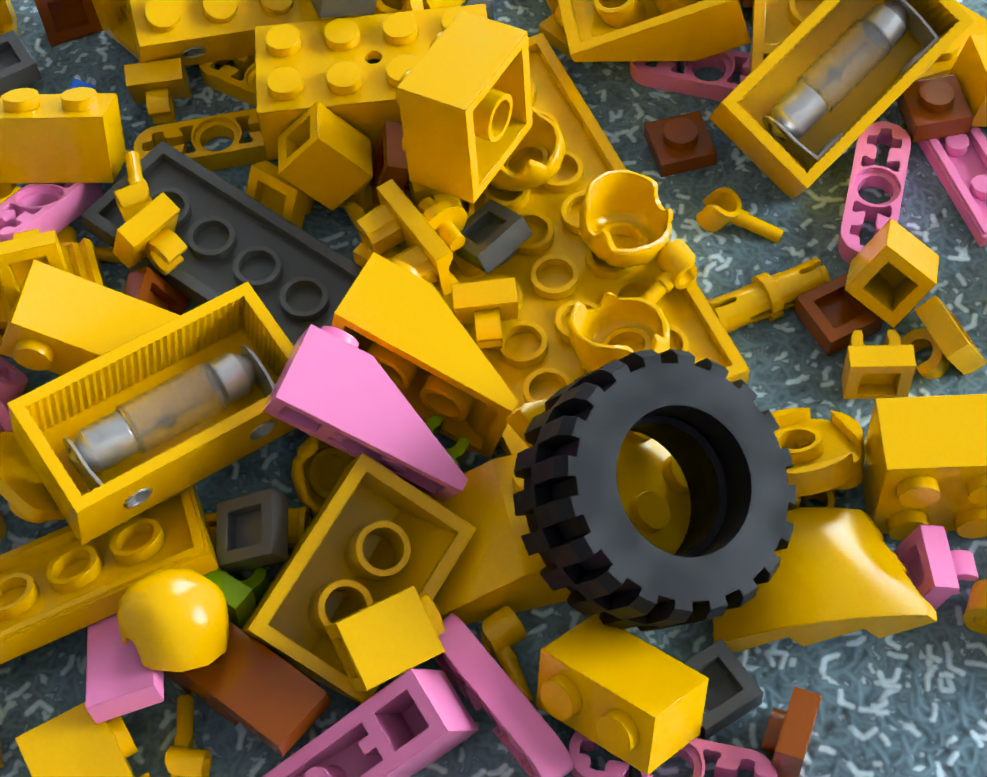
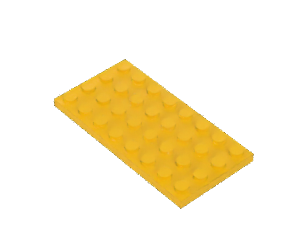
M543 32L528 37L532 106L540 115L558 124L566 148L561 167L547 183L539 187L522 191H507L495 188L489 183L475 203L461 201L468 219L488 200L492 199L523 216L533 235L516 249L515 254L507 262L498 265L489 274L457 256L454 251H452L453 260L449 266L450 272L458 280V283L515 277L518 319L501 320L503 348L481 350L519 402L515 410L525 403L549 399L558 390L590 373L582 367L571 344L567 322L572 308L577 301L585 304L586 309H591L600 303L607 292H612L618 298L640 297L655 282V279L663 274L655 263L656 258L645 265L627 268L609 265L604 260L599 259L582 238L579 229V212L589 182L605 171L627 169ZM403 189L404 194L412 202L410 191ZM400 243L401 248H402L403 250H406V249L403 247V245ZM696 281L685 289L673 287L669 293H665L655 303V305L660 307L670 325V349L690 352L695 356V363L708 358L724 366L729 371L726 379L731 383L742 379L748 384L749 367ZM432 284L454 313L452 292L443 296L436 286ZM463 325V327L472 337L474 342L477 344L475 325ZM508 424L499 441L506 456L517 454L529 448Z

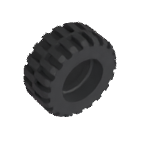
M652 349L633 352L619 360L615 359L558 390L545 402V412L533 417L524 436L525 441L533 446L517 453L514 475L517 478L524 479V490L513 494L515 515H526L530 533L522 535L521 538L528 555L539 553L545 562L546 567L540 571V575L553 591L566 587L571 592L567 598L568 605L584 616L600 613L599 618L603 625L618 629L637 627L640 631L660 630L723 616L725 610L738 608L756 596L757 585L769 582L778 569L780 558L774 552L788 548L793 531V523L786 521L787 511L796 509V485H788L786 469L793 467L788 447L780 448L774 431L780 427L769 410L761 412L753 402L758 395L742 379L732 383L728 381L726 377L729 371L724 366L708 358L695 363V356L690 352L668 349L660 354ZM629 430L649 436L665 447L677 461L685 476L690 493L691 515L685 538L674 555L657 548L647 541L633 526L622 506L617 487L616 469L619 451Z

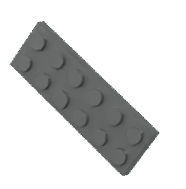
M161 141L140 160L142 176L148 183L151 199H155L164 192L180 209L175 233L186 244L187 250L181 254L184 261L166 276L152 265L147 256L137 263L139 266L144 267L147 265L178 292L199 306L248 281L293 346H295L297 340L311 324L320 329L322 326L332 325L334 312L363 269L362 267L164 141ZM127 173L81 215L85 230L112 248L114 247L117 229L125 223L115 201L113 191L129 185Z

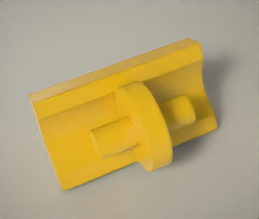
M393 179L376 187L380 206L356 221L362 243L371 254L375 252L378 255L401 243L406 250L392 257L389 261L399 260L407 263L420 274L422 279L434 284L443 296L451 293V284H457L458 280L450 272L449 266L453 260L452 251L460 249L466 241L460 232L467 222L465 209L454 199H443L436 203L431 197L422 199L416 208Z

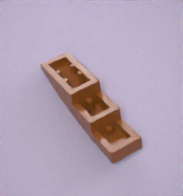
M230 621L229 639L224 654L208 666L184 672L164 671L165 676L189 695L192 692L235 727L238 723H241L282 757L287 754L331 705L328 692Z

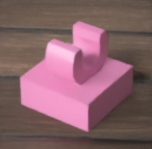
M920 524L893 551L907 569L905 573L920 595L935 610L951 595L961 594L958 580L976 581L979 578L973 553L967 550L950 551L944 526Z

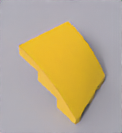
M798 507L787 511L786 521L793 523V531L788 548L774 552L780 558L778 569L769 582L757 585L758 589L755 597L741 607L725 610L723 616L713 618L714 643L722 639L732 652L744 651L787 637L804 647L862 629L867 630L877 638H883L937 622V614L932 605L920 595L906 575L907 569L898 556L888 549L883 541L884 536L867 513L860 509Z

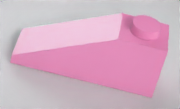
M311 324L297 340L263 411L355 458L363 452L417 489L443 502L462 492L468 478L374 356L359 349V342L349 333L332 326H322L320 329Z
M411 668L262 777H410L440 759L479 731V728L443 670Z

